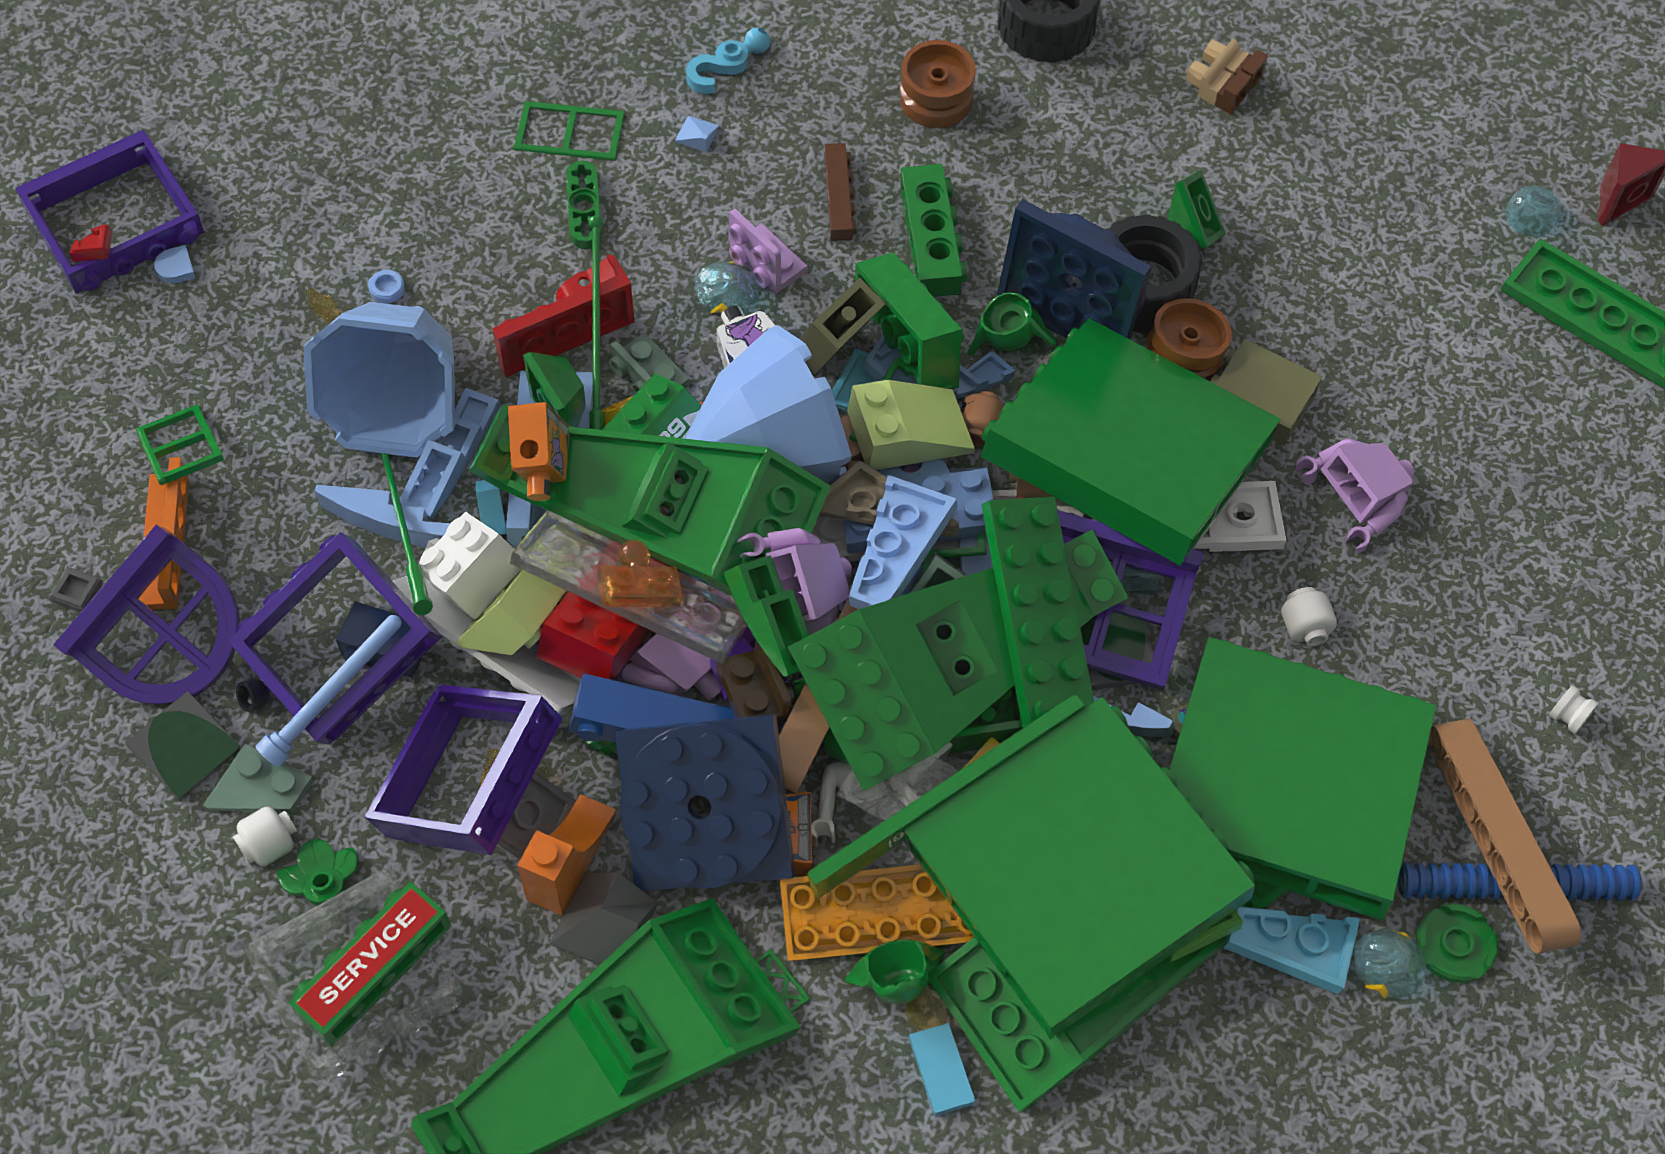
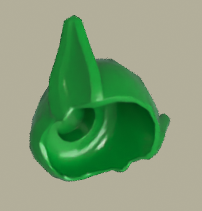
M1006 292L991 300L984 313L981 314L978 329L967 354L969 356L975 355L985 341L997 351L1014 352L1026 347L1032 340L1033 335H1037L1051 346L1055 345L1056 339L1049 332L1043 320L1025 296L1019 293Z
M910 939L889 941L873 948L866 956L862 957L845 977V982L867 989L872 988L876 996L886 1003L907 1004L924 993L929 982V972L937 966L946 954L943 950L922 941Z

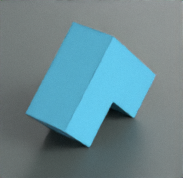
M485 480L475 481L481 522L499 535L506 534L501 489Z

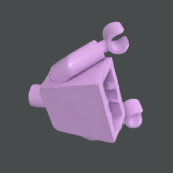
M1344 439L1319 452L1320 457L1316 459L1311 456L1299 458L1296 463V471L1303 468L1310 469V471L1305 472L1301 476V482L1309 484L1317 479L1318 470L1321 468L1323 474L1359 523L1366 521L1367 525L1365 527L1358 526L1352 528L1346 538V543L1353 537L1361 538L1364 542L1355 550V553H1361L1367 549L1370 536L1374 533L1379 535L1400 517L1408 501L1406 492L1413 485L1414 469L1408 460L1398 461L1388 446L1383 443L1366 444L1353 439Z
M801 528L771 532L765 538H762L757 533H749L738 540V542L749 540L754 545L753 552L740 555L743 559H752L761 554L763 550L770 549L766 556L771 555L783 590L793 589L809 635L834 622L840 610L839 604L849 598L850 590L847 579L852 573L850 562L840 557L838 548L834 543L822 544L818 537Z
M684 593V601L687 604L678 605L674 600L672 601V610L675 617L630 658L632 663H626L614 681L625 680L635 686L681 696L694 685L710 701L721 691V682L715 677L710 665L713 652L723 645L718 620L700 605L694 603L692 593Z

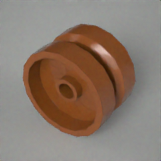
M930 40L917 44L910 49L902 61L900 105L905 115L915 123L928 128H946L958 124L967 117L973 105V88L975 85V62L970 53L960 45L946 40Z
M1179 298L1166 302L1157 311L1145 348L1211 381L1213 376L1218 374L1222 360L1230 345L1232 338L1230 323L1221 311L1209 303L1197 299Z

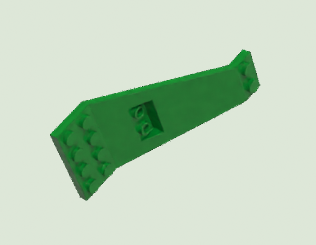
M506 404L499 408L468 470L507 493L702 579L732 596L723 572L740 564L766 557V553L770 552V549H765L761 554L752 559H743L740 555L753 552L754 545L749 540L738 542V540L749 533H757L762 538L768 537V533L801 528L812 533L831 488V485L768 447L569 427L567 476L565 481L551 483L550 499L544 501L530 500L527 498V482L513 471L511 466L509 417ZM675 474L682 478L683 484H679L675 480ZM660 506L667 509L668 516L661 513Z
M1255 880L1253 882L1255 888L1252 898L1240 907L1268 909L1290 891ZM1227 936L1173 962L1166 958L1052 1039L1047 1036L974 937L929 972V982L1018 1112L1024 1113L1090 1062L1224 946Z
M711 898L648 920L452 1102L415 1115L411 1126L427 1154H543L732 1061L792 1038L797 1034L801 1026L715 900Z

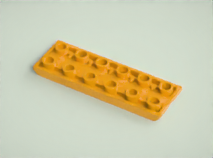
M920 864L861 870L820 898L811 889L808 876L780 879L788 961L868 953L873 948L886 942L902 939L922 941L931 946L967 943L974 937Z

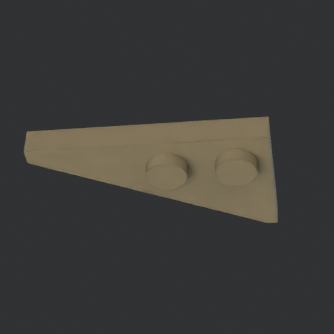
M859 461L831 484L819 516L874 525L879 501L883 499L887 477ZM951 518L940 536L954 538L959 533V522Z

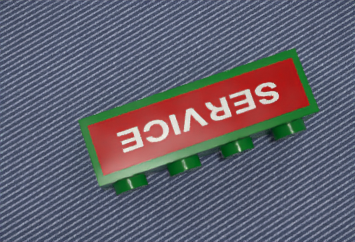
M411 881L403 889H396L386 899L384 908L373 919L368 918L358 926L354 933V938L343 949L338 948L334 950L325 960L323 968L312 979L304 980L295 989L293 998L288 1004L297 1017L332 1048L452 927L446 912Z

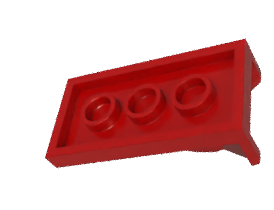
M606 255V259L600 262V337L635 323L631 282L613 255ZM592 267L586 271L578 272L566 280L556 293V302L549 305H541L530 313L515 319H508L499 326L492 328L499 367L505 378L525 370L524 354L533 352L557 356L593 340ZM586 279L589 281V284L581 286L579 282Z

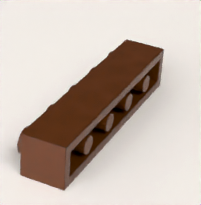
M846 143L824 144L830 241L852 240V234L856 233V220H852V216H855V204L850 203V199L854 198L853 186H849V182H852V168L848 169L847 166L851 165V154L846 152Z

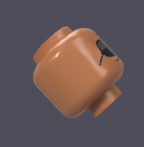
M981 391L979 394L967 396L960 408L973 445L984 447L985 441L981 439L985 427L992 419L994 421L999 419V415L1004 407L999 397L989 391Z

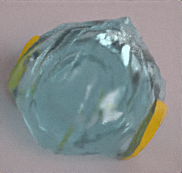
M717 261L701 269L694 278L693 286L699 302L703 304V307L707 308L711 314L722 313L731 306H739L743 314H745L760 301L754 277L748 270L734 261Z
M1381 928L1365 934L1361 939L1357 940L1356 945L1353 947L1355 971L1359 975V980L1363 981L1365 988L1378 991L1384 999H1401L1423 988L1427 979L1425 959L1409 935L1393 929Z

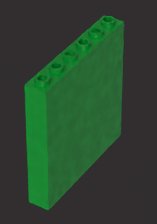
M1088 318L1079 329L1074 327L1071 330L1063 347L1058 345L1055 348L1047 365L1042 363L1038 367L1032 382L1028 383L1026 381L1021 386L1014 402L1009 400L1004 405L997 421L992 419L987 424L981 437L985 444L980 457L1181 566L1267 450L1281 418Z
M1208 637L1169 771L1176 779V788L1185 799L1190 797L1195 801L1203 814L1201 819L1210 830L1216 829L1221 833L1228 844L1229 849L1227 851L1236 862L1242 861L1247 865L1256 881L1384 920L1394 899L1436 705L1425 702L1417 697H1408L1385 690L1377 685H1368L1351 680L1341 674H1331L1309 667L1304 663L1278 658L1264 651H1255L1235 645L1227 640Z
M1103 697L903 829L904 842L907 848L1050 1039L1252 898L1255 888L1253 883L1255 881L1254 876L1247 865L1242 861L1236 862L1227 851L1229 847L1221 833L1216 829H1209L1201 819L1203 814L1195 801L1190 797L1186 799L1176 788L1177 782L1173 774L1165 766L1160 768L1151 757L1152 751L1147 742L1141 736L1135 737L1127 728L1128 723L1122 711L1115 705L1110 707Z

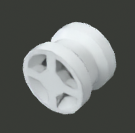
M1572 685L1552 709L1549 716L1554 720L1564 721L1568 725V730L1576 734L1599 703L1593 699H1585L1580 695L1579 689Z

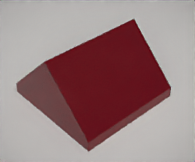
M1624 143L1619 144L1600 186L1598 222L1602 226L1655 196L1665 176V150Z

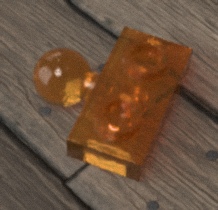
M629 540L622 544L618 551V560L621 566H599L597 580L602 606L680 607L683 594L677 567L646 566L649 561V550L641 541Z

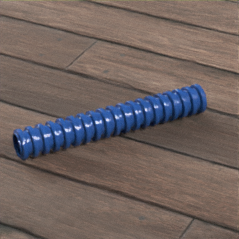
M1402 863L1400 867L1398 887L1404 899H1410L1412 895L1416 899H1423L1424 895H1427L1428 899H1435L1437 895L1441 899H1448L1450 895H1452L1453 899H1460L1462 895L1466 899H1473L1475 895H1477L1478 899H1486L1488 895L1491 899H1498L1502 895V898L1505 899L1489 866L1487 867L1484 863H1478L1476 867L1472 863H1465L1463 867L1460 863H1453L1451 867L1447 863H1440L1438 867H1436L1435 863H1427L1426 867L1422 863H1415L1413 867H1411L1410 863ZM1553 864L1551 866V870L1567 900H1574L1576 896L1579 900H1586L1589 896L1591 900H1599L1601 897L1603 900H1612L1614 897L1618 901H1623L1627 897L1629 901H1636L1641 893V874L1635 865H1627L1626 868L1623 865H1615L1613 868L1611 865H1602L1600 868L1596 864H1591L1588 868L1585 864H1578L1576 868L1572 864H1565L1563 868L1560 864ZM1401 876H1404V891H1403V892H1402V888H1401Z

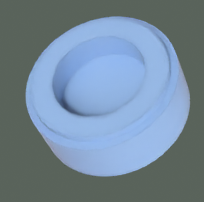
M382 270L375 273L368 283L371 297L379 303H393L399 300L405 291L402 276L393 270Z

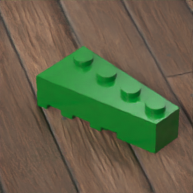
M894 252L855 263V282L861 278L885 303L872 318V321L875 325L881 324L884 341L889 349L897 348L904 363L913 364L918 367V373H914L917 384L939 388L953 384L952 390L959 388L961 343L964 340L963 329L959 322L951 318L945 311L943 304L936 301L928 292L926 285L913 275L910 267L904 264ZM904 368L903 372L906 377L912 375L911 370Z

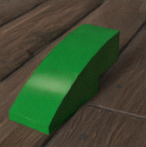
M771 555L740 564L723 572L746 624L771 662L784 677L799 672L800 670L788 647L809 636V632L793 589L783 590Z

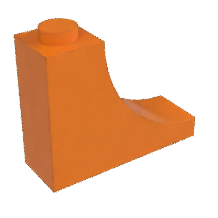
M580 794L567 817L553 833L547 835L536 830L517 865L527 901L563 916L584 873H586L617 814L615 808Z

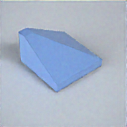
M688 116L675 142L707 152L720 126Z

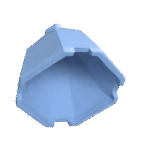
M368 302L339 315L304 345L307 413L316 421L322 418L337 433L335 440L345 449L417 458L422 454L428 440L436 441L441 436L445 437L453 431L455 427V382L452 336L424 308L420 306L408 307Z
M778 325L765 331L719 373L684 438L768 447L826 483L835 482L847 472L846 468H841V466L850 462L852 456L829 383L825 377L814 379L805 363L812 357L806 343Z

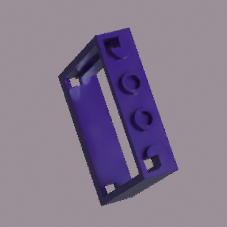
M144 129L15 188L24 209L75 294L83 290H93L102 281L114 275H125L134 266L148 259L155 260L161 252L172 249L180 244H191L199 235L204 234L198 213ZM143 146V149L139 151L135 150L136 148ZM148 163L181 216L111 248L109 259L88 260L73 266L40 211ZM36 194L39 195L38 197H36V198H34V199H31V200H30V198H29V197H31V196H33V195H36Z
M341 532L327 538L319 547L320 552L309 562L298 566L291 574L292 579L282 589L270 593L263 602L264 606L254 616H250L240 622L235 629L236 633L228 640L289 712L295 716L305 704L255 649L254 645L347 556L411 629L318 719L315 717L305 728L316 742L330 745L339 738L442 638V635L423 615H418L414 612L412 602L355 539Z
M438 684L366 813L365 818L382 834L392 839L492 856L563 719L562 716L540 695ZM442 696L446 699V701H440ZM463 716L514 723L461 825L408 817Z

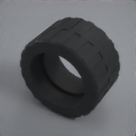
M999 0L997 27L1001 34L1000 37L1003 42H1006L1008 48L1026 59L1049 63L1072 59L1073 56L1081 54L1091 44L1092 37L1095 35L1100 0H1058L1073 9V11L1062 15L1040 14L1024 5L1032 0Z
M1150 214L1132 215L1112 223L1111 227L1105 229L1115 233L1120 243L1133 257L1156 262L1169 270L1175 278L1174 281L1162 286H1146L1145 304L1136 318L1133 332L1150 333L1157 311L1166 302L1179 298L1194 299L1202 265L1200 247L1188 230L1182 228L1177 222L1170 221L1162 216H1151Z

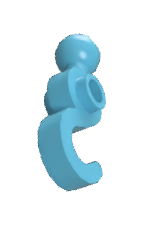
M753 28L747 32L743 43L735 40L725 41L717 47L715 56L704 54L692 58L686 67L687 84L697 93H714L715 80L713 78L701 77L698 74L703 71L727 75L743 72L749 64L750 53L761 54L767 51L771 43L769 34L762 28Z

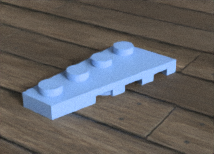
M888 475L883 499H880L876 510L877 517L874 527L870 529L867 538V548L864 556L861 557L849 593L851 607L860 609L901 596L956 512L957 498Z

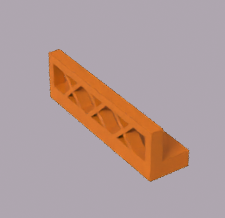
M181 457L169 458L168 471L184 465ZM150 474L144 538L157 524L168 529L184 543L189 490L188 475L160 485L155 474ZM171 560L139 599L152 610L178 609L182 567Z

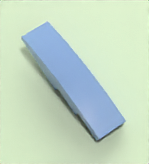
M465 388L455 408V427L453 431L445 437L441 436L436 441L428 440L400 497L401 506L425 508L428 518L433 519L453 491L501 406L498 399Z
M316 485L315 493L322 508L353 525L383 537L403 542L390 491ZM402 506L412 545L426 548L429 540L441 539L445 535L450 525L449 523L429 522L425 508Z

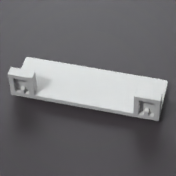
M440 539L429 540L425 551L434 546ZM407 576L393 580L394 584L413 603ZM425 580L433 609L430 613L423 616L441 635L449 639L454 647L467 651L480 660L482 666L496 671L508 679L516 689L531 695L542 696L559 714L573 708L581 678L536 658L539 647L537 644L530 648L523 645L513 655L461 648L456 642L474 619L444 598Z

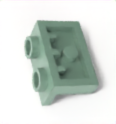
M645 332L624 347L616 340L609 344L611 354L609 363L612 370L620 378L626 376L632 382L631 386L635 394L655 373L684 387L690 384L689 378Z

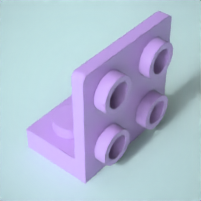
M733 209L729 212V254L732 260L740 267L745 265L752 272L755 282L761 288L768 287L777 294L808 272V266L762 223L755 227L738 210Z

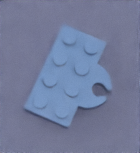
M941 459L916 463L919 470L913 473L904 472L905 465L878 471L886 477L891 475L957 498V510L952 518L959 522V533L954 538L939 536L937 541L974 537L978 533L983 532L987 535L981 504L993 500L987 468L950 473L946 463ZM843 520L848 554L866 551L867 538L870 529H873L874 525Z

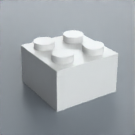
M467 512L448 526L445 535L434 546L423 553L419 562L424 579L444 598L474 620L477 619L527 563L497 532Z

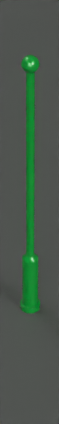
M594 215L589 219V226L592 228L593 409L589 412V429L602 430L604 428V412L600 409V228L603 226V219L598 215Z
M381 453L408 561L406 574L413 598L412 607L416 614L426 615L433 609L432 600L428 596L421 565L415 561L389 454Z

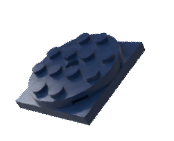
M1022 199L1015 208L997 296L1006 292L1019 293L1025 296L1031 302L1032 307L1037 311L1047 329L1066 339L1074 327L1079 329L1088 318L1130 339L1136 318L1145 304L1146 284L1152 266L1133 257L1120 243L1115 233L1104 230L1100 226L1084 219L1081 215L1048 213Z
M776 714L615 731L622 785L620 814L622 825L629 841L634 885L639 889L650 891L684 887L714 888L730 883L788 879L796 875ZM696 795H702L710 801L711 812L704 818L698 816L690 808L692 799Z

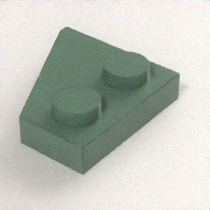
M244 744L203 804V808L209 813H217L218 811L254 813L265 806H269L277 813L286 811V813L292 814L314 780L312 776L286 763L276 767L265 759L257 749Z

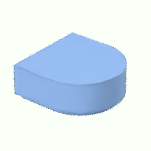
M186 245L165 250L156 257L154 268L157 276L163 282L173 284L195 278Z

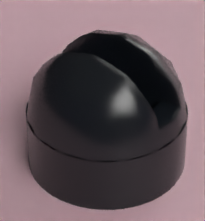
M249 679L239 682L236 686L237 701L246 712L260 709L270 699V689L260 679ZM248 697L251 698V704L248 702Z

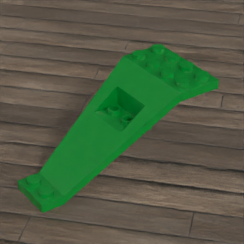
M1092 529L1064 544L1080 628L1095 615L1129 598ZM993 567L860 608L788 647L863 791L936 754L1015 685ZM947 624L951 627L952 634L948 639H942L937 635V627L939 625ZM964 659L970 663L971 669L968 673L960 674L956 671L955 664L958 660Z

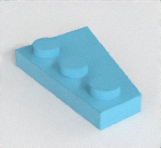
M1246 907L1236 909L1243 920L1242 929L1227 935L1224 949L1335 994H1339L1344 989L1360 918L1346 917L1344 920L1326 919V915L1310 914L1308 917L1288 915L1285 911Z

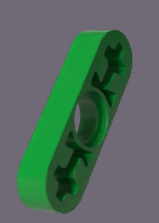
M576 161L566 170L570 238L576 247L591 249L592 228L589 226V236L583 237L581 221H588L589 225V219L592 216H600L597 169L588 161ZM581 173L586 174V188L579 187L578 177ZM580 201H590L593 203V207L586 211L577 210L574 206ZM600 228V241H601V239H602V231H601V228Z

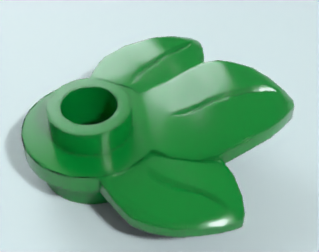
M311 839L300 848L297 856L298 864L279 869L277 877L280 885L289 895L305 896L311 904L320 908H328L341 900L345 887L344 882L357 870L358 856L354 848H346L334 853L331 845L325 840Z

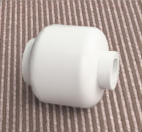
M1312 587L1300 588L1287 596V601L1281 608L1289 637L1296 642H1306L1307 646L1312 647L1325 643L1329 638L1328 635L1337 626L1336 616L1329 597Z
M265 806L239 821L237 824L238 834L233 836L249 864L255 861L259 866L264 867L293 850L294 842L291 835L297 832L286 811L278 815L273 808Z

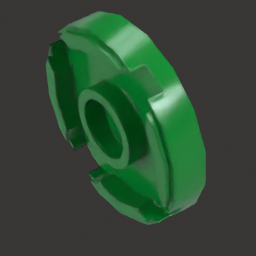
M1448 903L1430 911L1423 917L1416 931V950L1421 962L1432 974L1448 982L1468 983L1480 979L1492 968L1498 955V937L1494 929L1492 931L1487 923V919L1479 911L1467 905Z

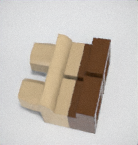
M1212 39L1206 46L1202 56V60L1211 64V66L1209 67L1195 60L1188 68L1186 81L1199 88L1198 96L1232 115L1263 76L1268 55L1259 50H1256L1251 55L1241 50L1239 43L1235 39H1232L1227 46Z

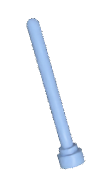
M396 615L387 617L280 732L275 731L272 735L266 734L255 746L259 753L270 763L280 767L291 755L289 751L293 747L291 743L400 628L401 619Z

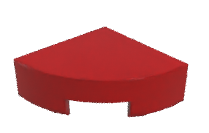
M109 224L94 227L91 229L92 233L83 238L80 242L77 239L73 243L69 252L73 262L109 259L112 230Z

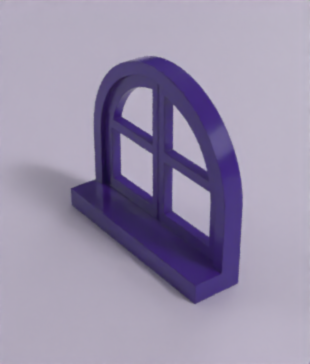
M156 524L53 645L65 655L74 657L116 693L143 703L170 704L187 691L193 697L199 695L211 687L223 675L236 651L228 640L236 633L235 629L240 623L239 610L233 592L221 574L168 529ZM173 560L195 578L202 587L172 623L168 624L143 603L139 597L167 564ZM209 594L217 612L218 630L210 655L206 656L177 630ZM130 610L158 633L160 637L131 671L126 674L99 652L96 647L125 613ZM167 642L198 667L191 675L173 683L148 684L136 680Z

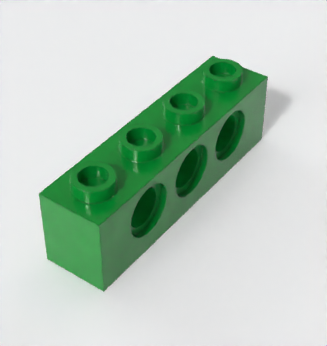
M942 164L901 167L900 190L915 277L926 285L928 292L933 297L960 295L962 282H967V266L965 261L959 260V254H962V238L960 233L954 232V226H957V211L955 205L949 204V198H952L951 178H945Z

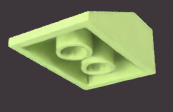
M893 380L852 386L847 413L864 462L871 468L881 470L974 453L973 442L952 389Z

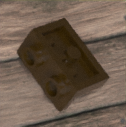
M757 640L753 651L716 660L715 669L736 718L776 714L777 724L787 721L790 707L794 704L792 687L788 681H783L780 671L771 662Z

